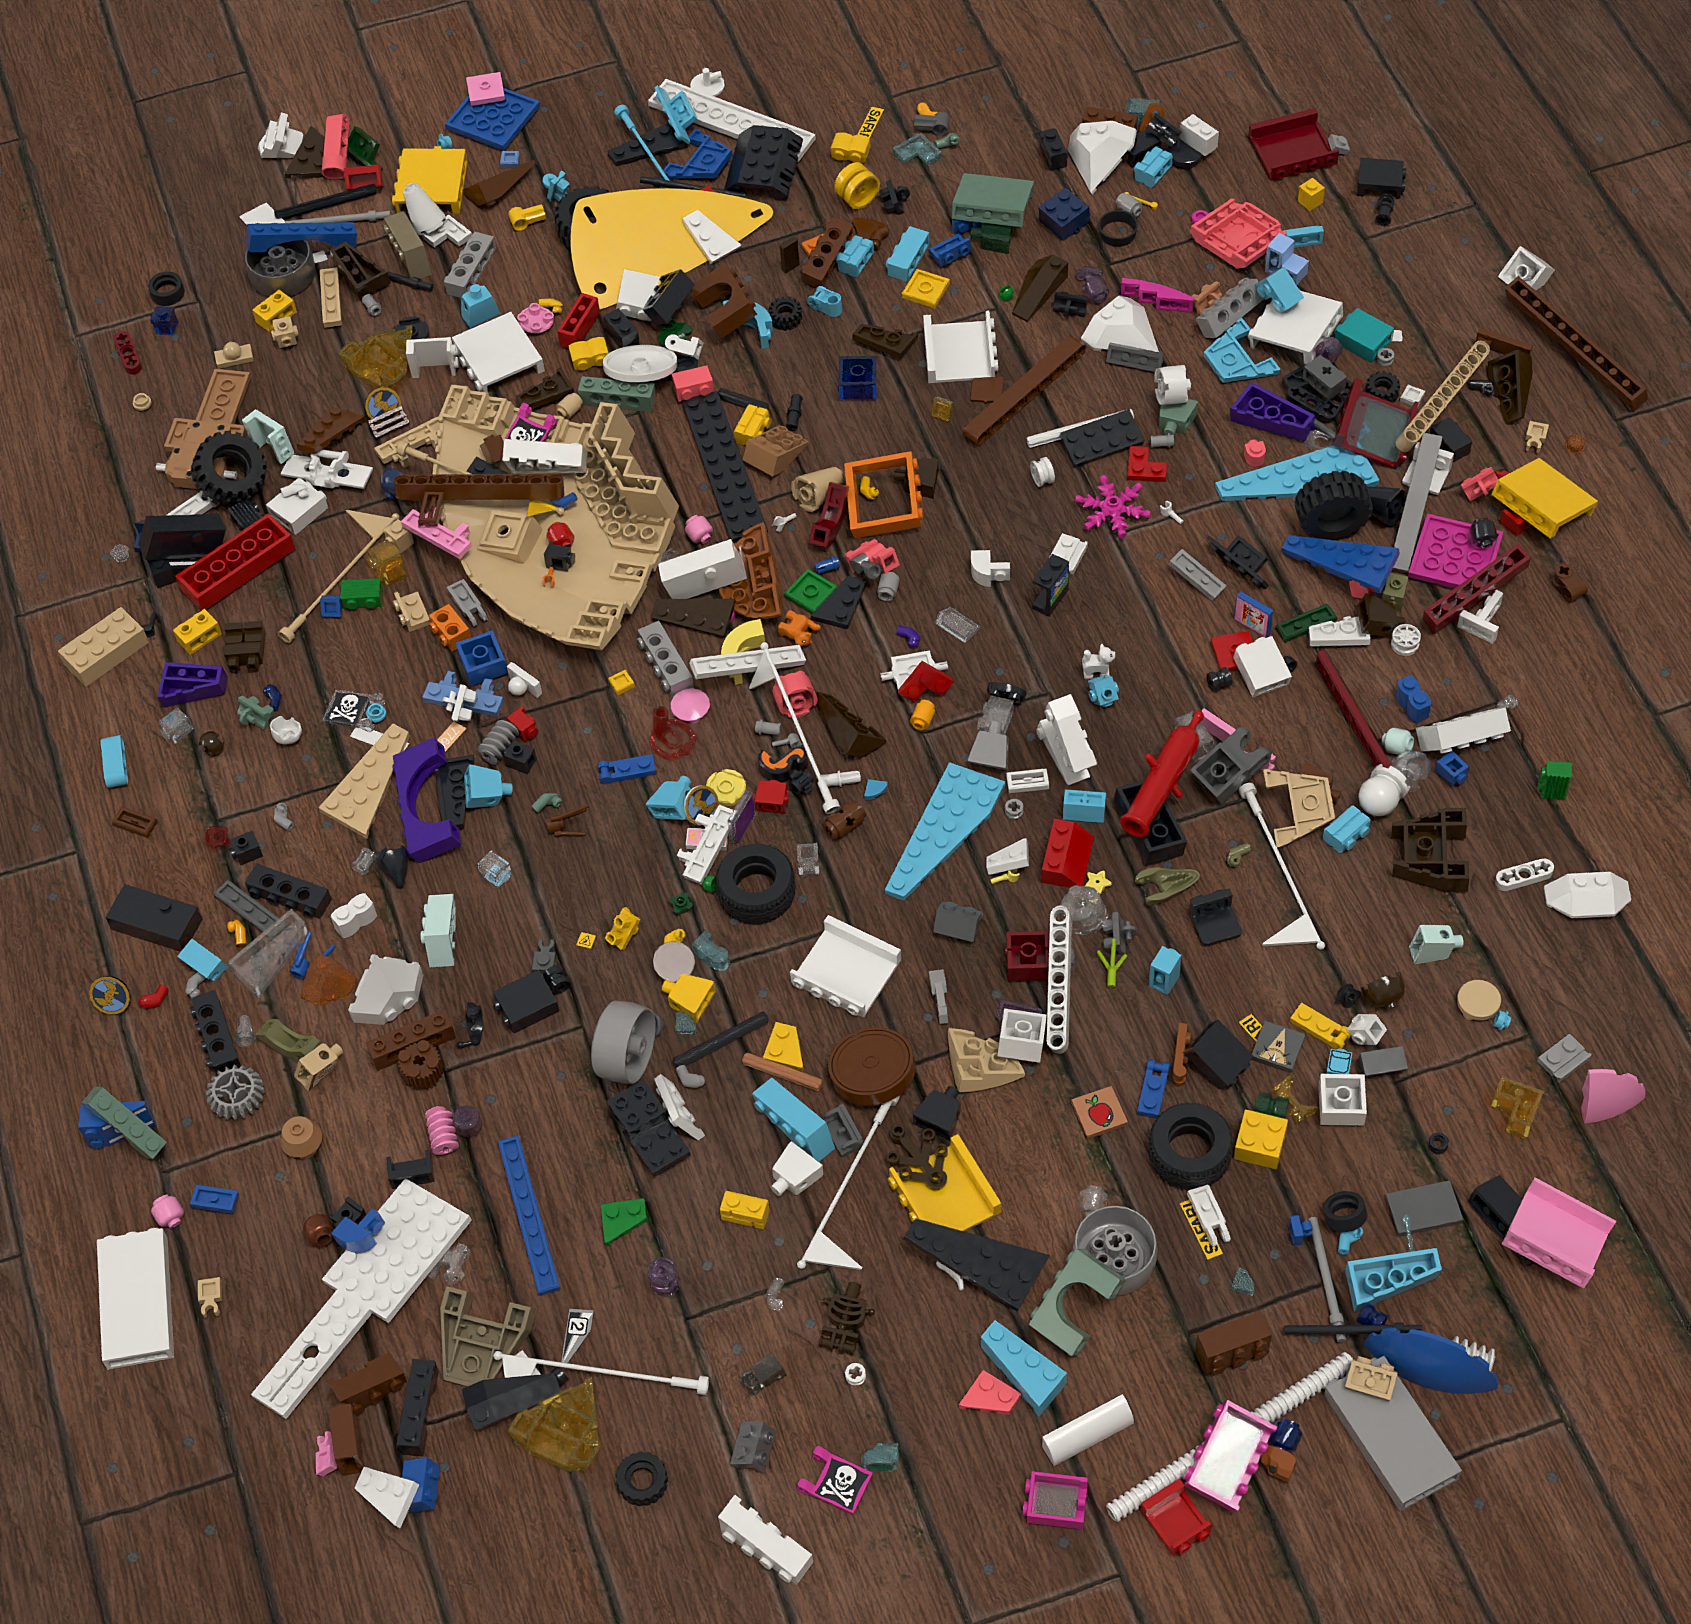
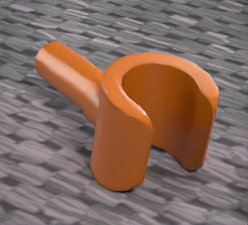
M550 567L548 574L543 576L544 587L547 582H551L552 587L555 586L553 567Z

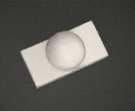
M512 662L507 666L509 678L511 679L508 689L513 695H522L526 690L537 698L542 694L541 685L537 679Z

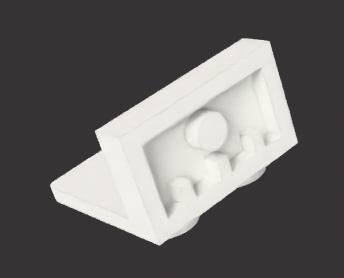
M1420 442L1416 443L1413 460L1402 481L1403 484L1410 486L1421 445ZM1442 449L1439 450L1429 493L1439 494L1451 470L1454 453Z

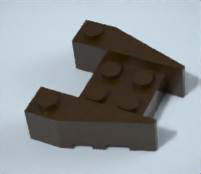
M1466 808L1439 809L1436 813L1429 815L1425 813L1420 815L1419 818L1407 821V819L1393 822L1391 839H1403L1404 861H1393L1392 877L1447 892H1468L1469 861H1447L1446 839H1466Z

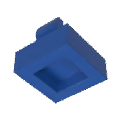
M321 596V615L323 617H341V596Z
M1299 1215L1290 1217L1288 1227L1293 1246L1302 1245L1303 1237L1312 1235L1311 1221L1301 1223Z

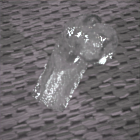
M1507 695L1497 703L1496 708H1515L1518 706L1519 701L1515 696Z
M775 1278L767 1290V1306L770 1310L777 1312L783 1307V1301L777 1299L778 1293L784 1285L783 1280L780 1278Z

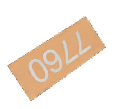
M455 721L438 738V741L444 746L445 752L466 729Z

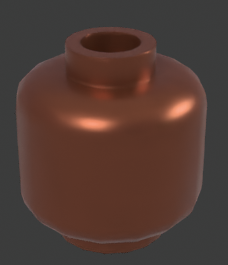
M315 1214L304 1222L303 1232L311 1245L316 1247L326 1246L334 1238L331 1234L334 1227L326 1215Z

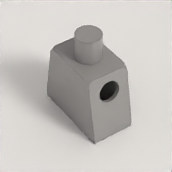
M990 721L988 732H978L968 757L970 764L1008 770L1009 738L1006 735L1000 734L1002 723Z

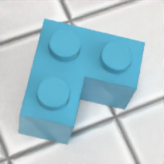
M1285 267L1278 269L1255 284L1258 294L1262 298L1264 297L1265 300L1271 297L1274 307L1280 310V312L1289 309L1304 298Z

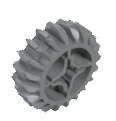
M234 1064L230 1070L228 1067H225L223 1073L218 1071V1077L212 1076V1083H207V1103L211 1106V1110L217 1113L220 1118L224 1116L225 1119L229 1120L233 1117L237 1121L238 1116H242L245 1119L246 1113L249 1112L253 1115L252 1109H259L258 1102H263L262 1095L265 1094L263 1081L258 1073H254L251 1068L246 1069L244 1065L238 1069ZM239 1082H246L250 1085L241 1084ZM220 1100L230 1101L232 1104L224 1103Z

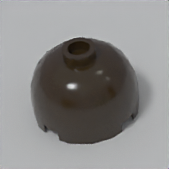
M1400 972L1395 973V978L1388 975L1367 984L1368 989L1361 987L1366 1001L1373 1007H1385L1386 1010L1397 1007V1001L1402 999L1405 993V984Z

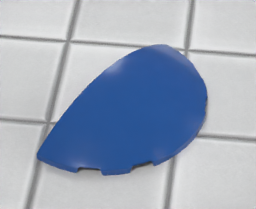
M1385 1328L1379 1335L1372 1332L1365 1340L1364 1346L1375 1358L1379 1359L1385 1356L1389 1364L1394 1366V1371L1398 1372V1376L1419 1386L1453 1394L1484 1393L1497 1390L1499 1379L1497 1373L1489 1371V1363L1480 1356L1472 1357L1468 1355L1465 1346L1447 1338L1411 1329L1409 1333H1400L1396 1328Z

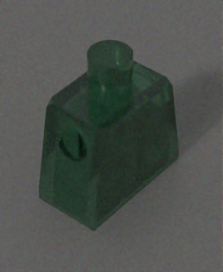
M982 223V228L971 227V238L981 239V248L983 250L1009 254L1012 226Z

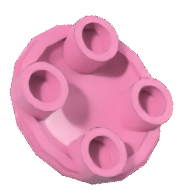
M532 303L518 314L517 320L524 331L541 333L550 329L553 325L554 314L548 309L541 307L538 303Z
M694 688L678 692L671 701L672 714L680 720L689 721L692 724L698 723L710 707L708 696L701 690Z

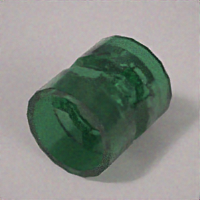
M1259 1091L1254 1112L1285 1119L1289 1098L1277 1096L1273 1099L1271 1094Z

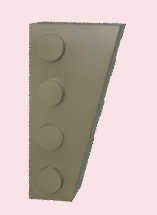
M402 211L385 217L386 225H383L385 234L389 237L391 244H393L409 277L421 279L432 275L424 245L405 212Z

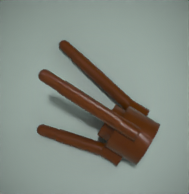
M586 804L560 815L546 818L549 833H555V837L562 835L586 836V832L562 831L561 829L565 828L563 819L587 811L589 805Z

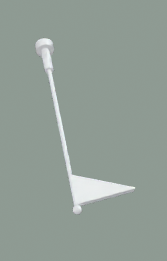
M763 642L760 647L764 652L749 689H754L773 679L777 680L819 782L817 784L825 800V803L822 805L826 814L834 813L841 808L837 799H832L825 780L821 778L768 651V644Z
M1253 783L1243 784L1239 788V793L1243 799L1248 800L1254 815L1258 816L1304 914L1263 942L1262 946L1317 943L1318 949H1324L1325 943L1320 940L1261 815L1262 810L1255 798L1257 790Z
M900 1096L880 1106L868 1136L802 1260L797 1263L799 1269H804L806 1266L805 1262L862 1270V1267L826 1237L822 1230L877 1126L881 1125L890 1106H896Z
M500 1351L494 1353V1359H503L505 1378L532 1375L536 1365L543 1364L671 1383V1386L697 1389V1394L707 1395L709 1377L700 1376L699 1380L673 1376L671 1379L506 1355Z

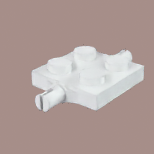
M930 651L891 657L892 671L880 673L881 680L893 679L899 689L921 661L940 671L948 670L947 661L935 664L931 658Z

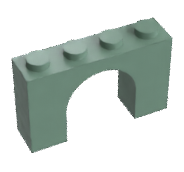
M1085 1249L1073 1250L1066 1259L1067 1265L1056 1274L1054 1278L1056 1282L1052 1288H1048L1042 1297L1044 1301L1040 1307L1038 1306L1033 1310L1030 1316L1032 1320L1029 1323L1031 1327L1071 1356L1079 1355L1091 1336L1074 1325L1065 1315L1063 1299L1067 1290L1072 1285L1082 1282L1095 1289L1107 1299H1115L1126 1282L1124 1277Z

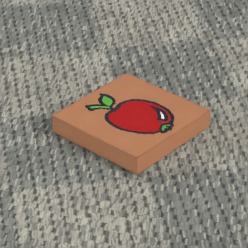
M1112 1086L1071 1099V1104L1087 1139L1128 1125V1121Z

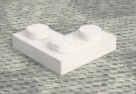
M449 214L446 216V220H442L443 224L430 233H426V231L422 233L423 239L433 247H436L447 238L460 247L472 236L471 231Z

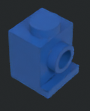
M1451 751L1437 761L1435 773L1441 775L1451 786L1456 783L1461 785L1468 778L1469 766Z

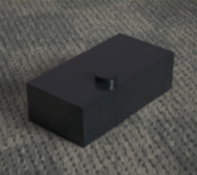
M219 514L146 516L138 545L145 560L203 558L222 545L226 527Z
M1144 780L1116 788L1113 803L1120 816L1127 814ZM1165 801L1149 826L1150 829L1147 836L1142 838L1130 835L1145 866L1183 856L1187 840Z
M124 884L105 917L113 931L179 952L193 938L203 920L197 906Z

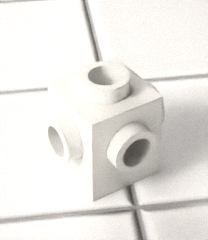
M1358 1014L1353 1018L1352 1023L1347 1029L1353 1041L1358 1045H1377L1387 1030L1376 1014Z

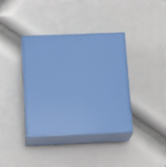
M502 151L501 168H515L519 166V151Z

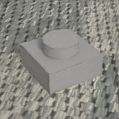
M1334 134L1329 136L1328 142L1331 151L1339 150V154L1347 155L1350 149L1346 138Z

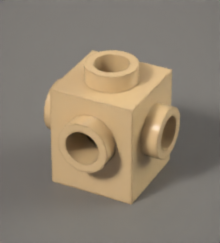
M290 316L272 320L274 330L271 333L273 341L278 342L279 348L297 344L296 337L299 334L297 326H293Z

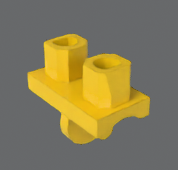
M627 907L622 908L620 914L616 915L614 926L607 933L605 940L611 945H616L619 949L624 950L632 935L637 934L639 930L637 925L641 919L634 916Z

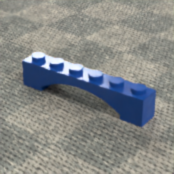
M353 222L247 224L245 241L249 252H267V249L272 246L296 240L320 241L335 247L347 242L355 248L357 231Z

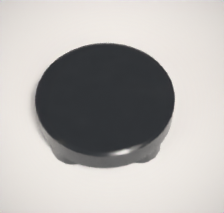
M1179 138L1172 147L1168 146V152L1173 156L1172 163L1182 167L1184 170H1190L1192 166L1202 160L1203 154Z
M990 682L987 686V692L991 695L990 699L994 701L1007 699L1013 705H1021L1022 701L1026 699L1027 692L1020 687L1001 682Z

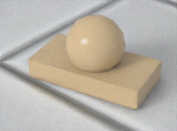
M228 342L223 350L214 351L218 369L254 361L250 344L239 346L236 342Z

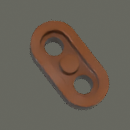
M1153 102L1148 105L1139 124L1140 132L1144 131L1155 116L1153 115L1154 111H1159L1158 114L1164 117L1165 111L1160 103Z

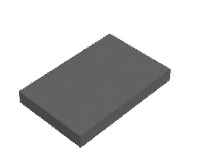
M1450 1180L1385 1194L1398 1236L1463 1223V1217Z

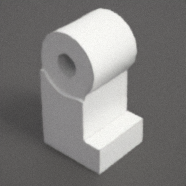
M669 335L665 340V345L677 355L693 357L698 360L703 342L696 337H692L691 341L680 339L677 335Z

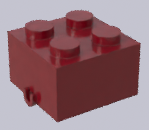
M1049 931L1006 932L1007 947H1005V956H1007L1008 981L1048 980Z

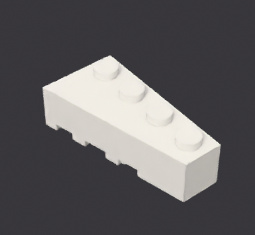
M504 439L502 461L513 474L586 473L587 450L579 443L564 444Z
M1506 707L1470 714V717L1463 716L1454 718L1452 721L1434 723L1432 726L1416 728L1421 751L1440 750V753L1450 752L1454 746H1457V749L1470 746L1469 742L1473 741L1475 744L1486 742L1487 737L1492 739L1504 737L1503 733L1511 731Z

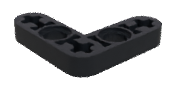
M1346 380V389L1343 394L1338 393L1333 397L1338 399L1340 404H1334L1331 399L1324 401L1297 385L1290 386L1285 397L1287 401L1315 415V418L1319 421L1331 423L1345 404L1352 382ZM1311 401L1316 407H1309L1306 402ZM1330 408V409H1331L1330 414H1329L1328 416L1325 415V413H1326V412L1328 411V409Z

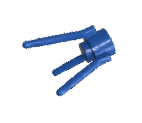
M311 931L307 933L304 943L299 944L294 963L289 971L292 976L302 980L306 976L311 977L313 971L335 948V945L332 944L310 968L309 961L303 959L312 935Z

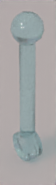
M1404 1215L1402 1220L1406 1226L1409 1251L1413 1252L1414 1247L1409 1223L1411 1217Z

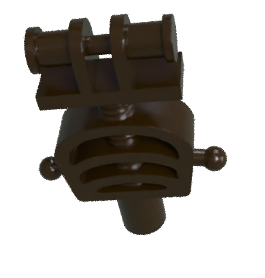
M849 1282L845 1296L834 1294L831 1301L828 1298H823L822 1303L828 1305V1320L838 1328L823 1326L818 1347H828L830 1351H833L834 1347L839 1348V1353L849 1352L851 1355H854L856 1343L859 1342V1334L846 1330L861 1328L865 1323L866 1314L871 1316L875 1314L874 1309H866L865 1300L858 1299L861 1290L859 1283ZM841 1339V1342L837 1343L836 1340Z

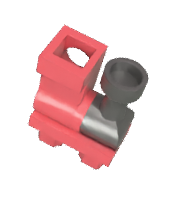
M875 539L870 542L866 541L858 549L845 553L851 571L857 574L864 571L865 575L870 579H876L881 571L887 573L900 565L895 550L892 547L885 548Z

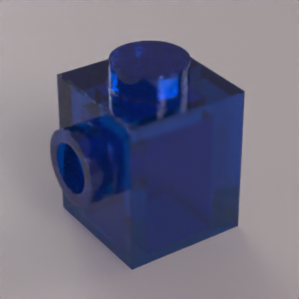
M156 306L154 313L150 317L156 334L174 335L178 320L173 307Z

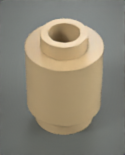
M576 393L568 394L556 405V414L569 420L581 408L583 404L582 399Z

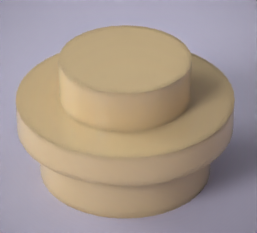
M139 393L133 398V406L136 410H146L151 406L150 397L144 393Z

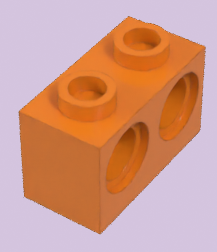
M450 604L429 615L431 621L429 626L434 634L438 633L443 646H448L451 651L457 649V642L471 638L469 628Z

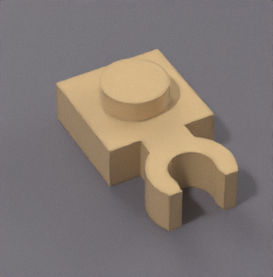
M1529 422L1525 439L1528 440L1526 451H1529L1531 446H1535L1537 448L1536 453L1540 452L1542 443H1545L1548 424Z
M220 1277L198 1280V1301L200 1304H203L201 1312L204 1318H207V1311L209 1309H214V1314L219 1316L220 1310L216 1302L222 1301V1281Z

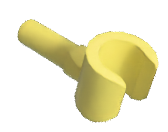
M1017 869L1008 870L1007 874L990 880L992 884L1003 880L1016 882L1019 879L1020 873L1014 874L1017 872Z

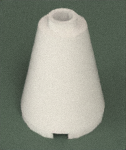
M410 183L405 186L403 195L411 224L416 233L422 235V231L430 233L443 224L442 220L447 219L441 209L419 184Z

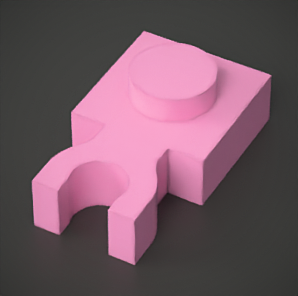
M330 1431L325 1432V1437H317L319 1451L316 1452V1475L325 1476L337 1469Z

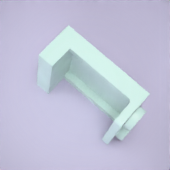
M256 409L242 419L253 444L256 442L260 446L259 448L266 443L270 445L280 464L295 454L282 425Z

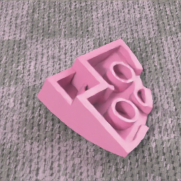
M1610 1069L1589 1070L1582 1089L1584 1099L1581 1105V1112L1584 1124L1613 1118L1636 1106L1645 1099L1646 1094L1643 1083L1639 1084L1637 1077L1630 1073L1620 1076L1616 1074L1615 1070Z

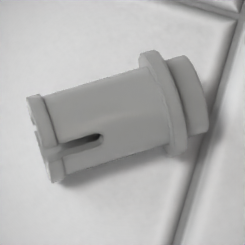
M367 294L362 298V302L368 308L370 315L377 316L381 313L382 307L374 300L372 295Z
M1170 433L1168 435L1151 436V448L1166 446L1170 448V446H1174V435H1170Z
M763 719L756 721L755 732L759 733V735L762 733L780 735L781 723L763 722Z

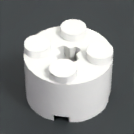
M1185 365L1157 368L1154 383L1158 382V388L1155 389L1158 403L1160 405L1187 403V390L1191 389L1190 379H1186Z

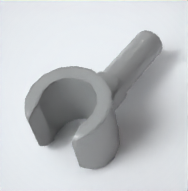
M795 733L790 734L785 740L772 742L773 747L790 744L794 748L795 746L800 747L802 745L798 735Z

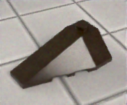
M1519 349L1488 361V379L1495 387L1494 394L1499 399L1500 409L1507 424L1524 418L1533 375L1532 357Z
M817 691V699L836 743L842 748V752L849 757H863L886 743L887 740L872 726L867 728L861 723L863 719L847 712L849 708L834 696Z

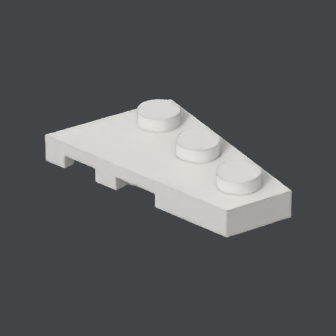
M698 210L682 218L683 224L710 264L726 257L742 246Z

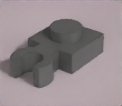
M543 939L539 940L538 946L541 952H534L533 972L539 970L543 974L549 967L555 965L556 954L553 952L555 949L553 939L550 940L549 946H544Z

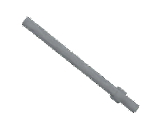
M376 210L368 211V213L285 221V223H338L364 220L372 222L391 216V212H376Z
M1311 1217L1308 1221H1311L1313 1228L1311 1231L1331 1313L1329 1316L1331 1325H1344L1343 1315L1339 1312L1318 1220L1317 1217ZM1336 1334L1338 1343L1346 1341L1345 1334Z

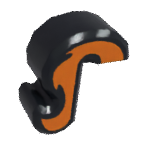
M795 746L775 762L764 750H761L758 754L759 770L768 780L787 781L794 769L797 768L798 771H804L807 768V752L805 748Z

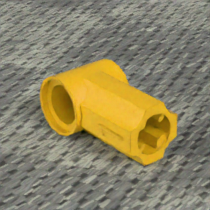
M542 204L527 209L514 207L508 212L512 226L517 231L524 230L530 223L546 219Z

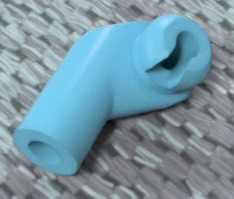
M1361 1227L1354 1231L1340 1233L1338 1253L1342 1255L1349 1254L1350 1244L1363 1235Z

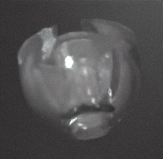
M1415 750L1400 753L1391 763L1392 767L1399 770L1407 778L1405 783L1407 786H1410L1409 792L1418 790L1421 787L1418 784L1422 779H1427L1430 771V760L1426 758L1427 755Z

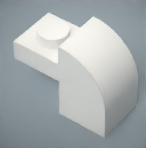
M990 550L971 551L972 577L978 584L991 587V581L1010 580V562L990 563Z

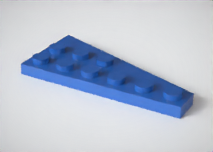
M1288 535L1282 547L1283 554L1300 561L1306 560L1311 562L1312 566L1323 567L1326 572L1345 580L1357 581L1362 587L1366 588L1369 586L1374 588V591L1379 594L1400 555L1399 548Z

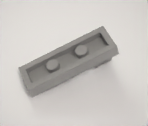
M1183 549L1168 564L1211 601H1214L1226 588L1223 582Z

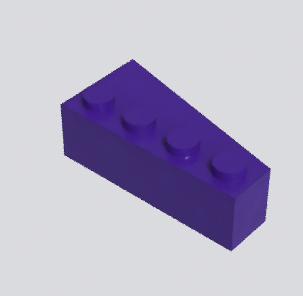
M1253 382L1248 385L1230 408L1232 422L1305 441L1315 429V415Z

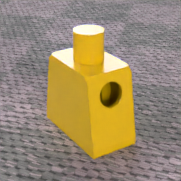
M687 974L680 975L676 983L665 980L662 986V991L669 994V1006L696 1024L716 992L714 981Z

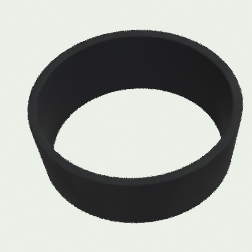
M1109 211L1099 219L1100 237L1106 244L1120 247L1128 245L1136 236L1138 221L1134 215L1127 211ZM1119 221L1129 224L1134 232L1126 237L1114 238L1106 235L1102 229L1111 222Z

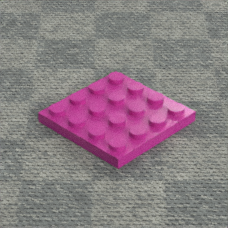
M1427 513L1408 577L1456 588L1496 559L1503 532L1496 530L1497 539L1492 543L1493 545L1488 548H1481V546H1477L1472 542L1470 526L1472 524Z

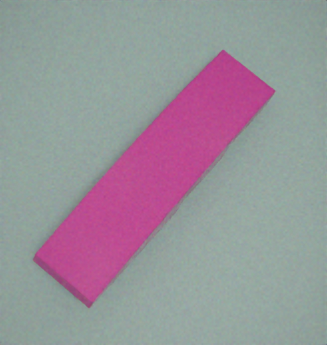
M1122 278L1121 296L1139 297L1138 303L1156 304V310L1193 312L1194 297L1160 284Z

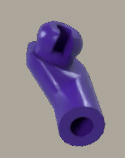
M898 626L897 635L910 638L908 645L917 647L918 642L921 640L919 634L912 628Z

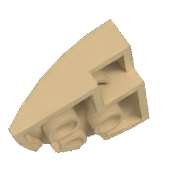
M948 1029L951 1065L959 1092L985 1090L1013 1082L1025 1076L1023 1067L1017 1059L997 1056L998 1042L990 1038L986 1041L977 1038L972 1031Z

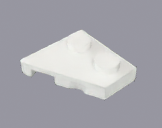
M1022 839L987 856L988 874L1029 866L1027 839Z

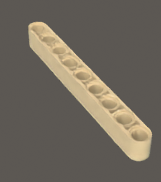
M1477 341L1409 423L1396 440V446L1400 451L1408 452L1485 359L1490 352L1487 343Z

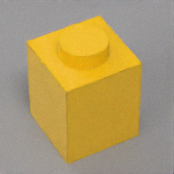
M1311 178L1299 186L1298 202L1307 210H1313L1323 203L1325 187L1314 178Z

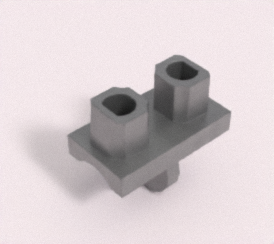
M1119 912L1112 913V919L1103 921L1104 932L1106 934L1113 933V937L1104 938V947L1107 952L1111 951L1112 939H1116V951L1120 955L1126 954V942H1131L1132 937L1138 934L1137 928L1132 926L1130 921L1125 922L1120 919Z

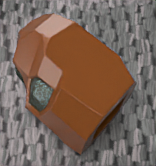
M1268 1445L1266 1451L1260 1456L1262 1465L1267 1468L1270 1475L1289 1482L1295 1469L1297 1458L1285 1450Z

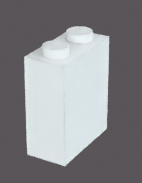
M624 269L616 309L619 308L625 316L651 321L644 313L643 308L651 295L654 296L656 293L654 288L658 285L660 277Z
M301 478L296 479L292 484L306 485L309 492L308 496L300 498L299 494L295 493L283 497L281 492L266 504L268 513L294 535L298 534L328 509L326 495L322 491L314 489L311 483L305 482Z
M1272 636L1268 638L1261 637L1254 643H1244L1236 648L1233 658L1253 698L1289 685L1292 678L1291 673Z

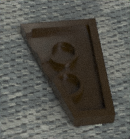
M861 324L852 335V340L899 359L918 339V333L916 332L905 334L902 333V330L898 329L892 332L886 331L883 327Z
M560 367L553 376H546L539 385H532L518 394L516 400L519 406L522 403H526L531 409L565 398L568 394L574 393V388Z

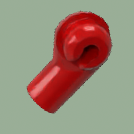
M159 985L155 993L141 996L138 1003L144 1008L157 1007L162 1003L169 989L164 985Z

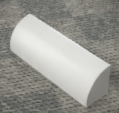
M1122 1394L1043 1436L1042 1447L1053 1466L1134 1424L1133 1415L1125 1397Z

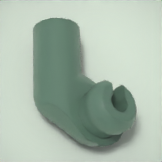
M950 133L943 139L935 140V148L939 149L958 144L960 141L959 135L957 133Z

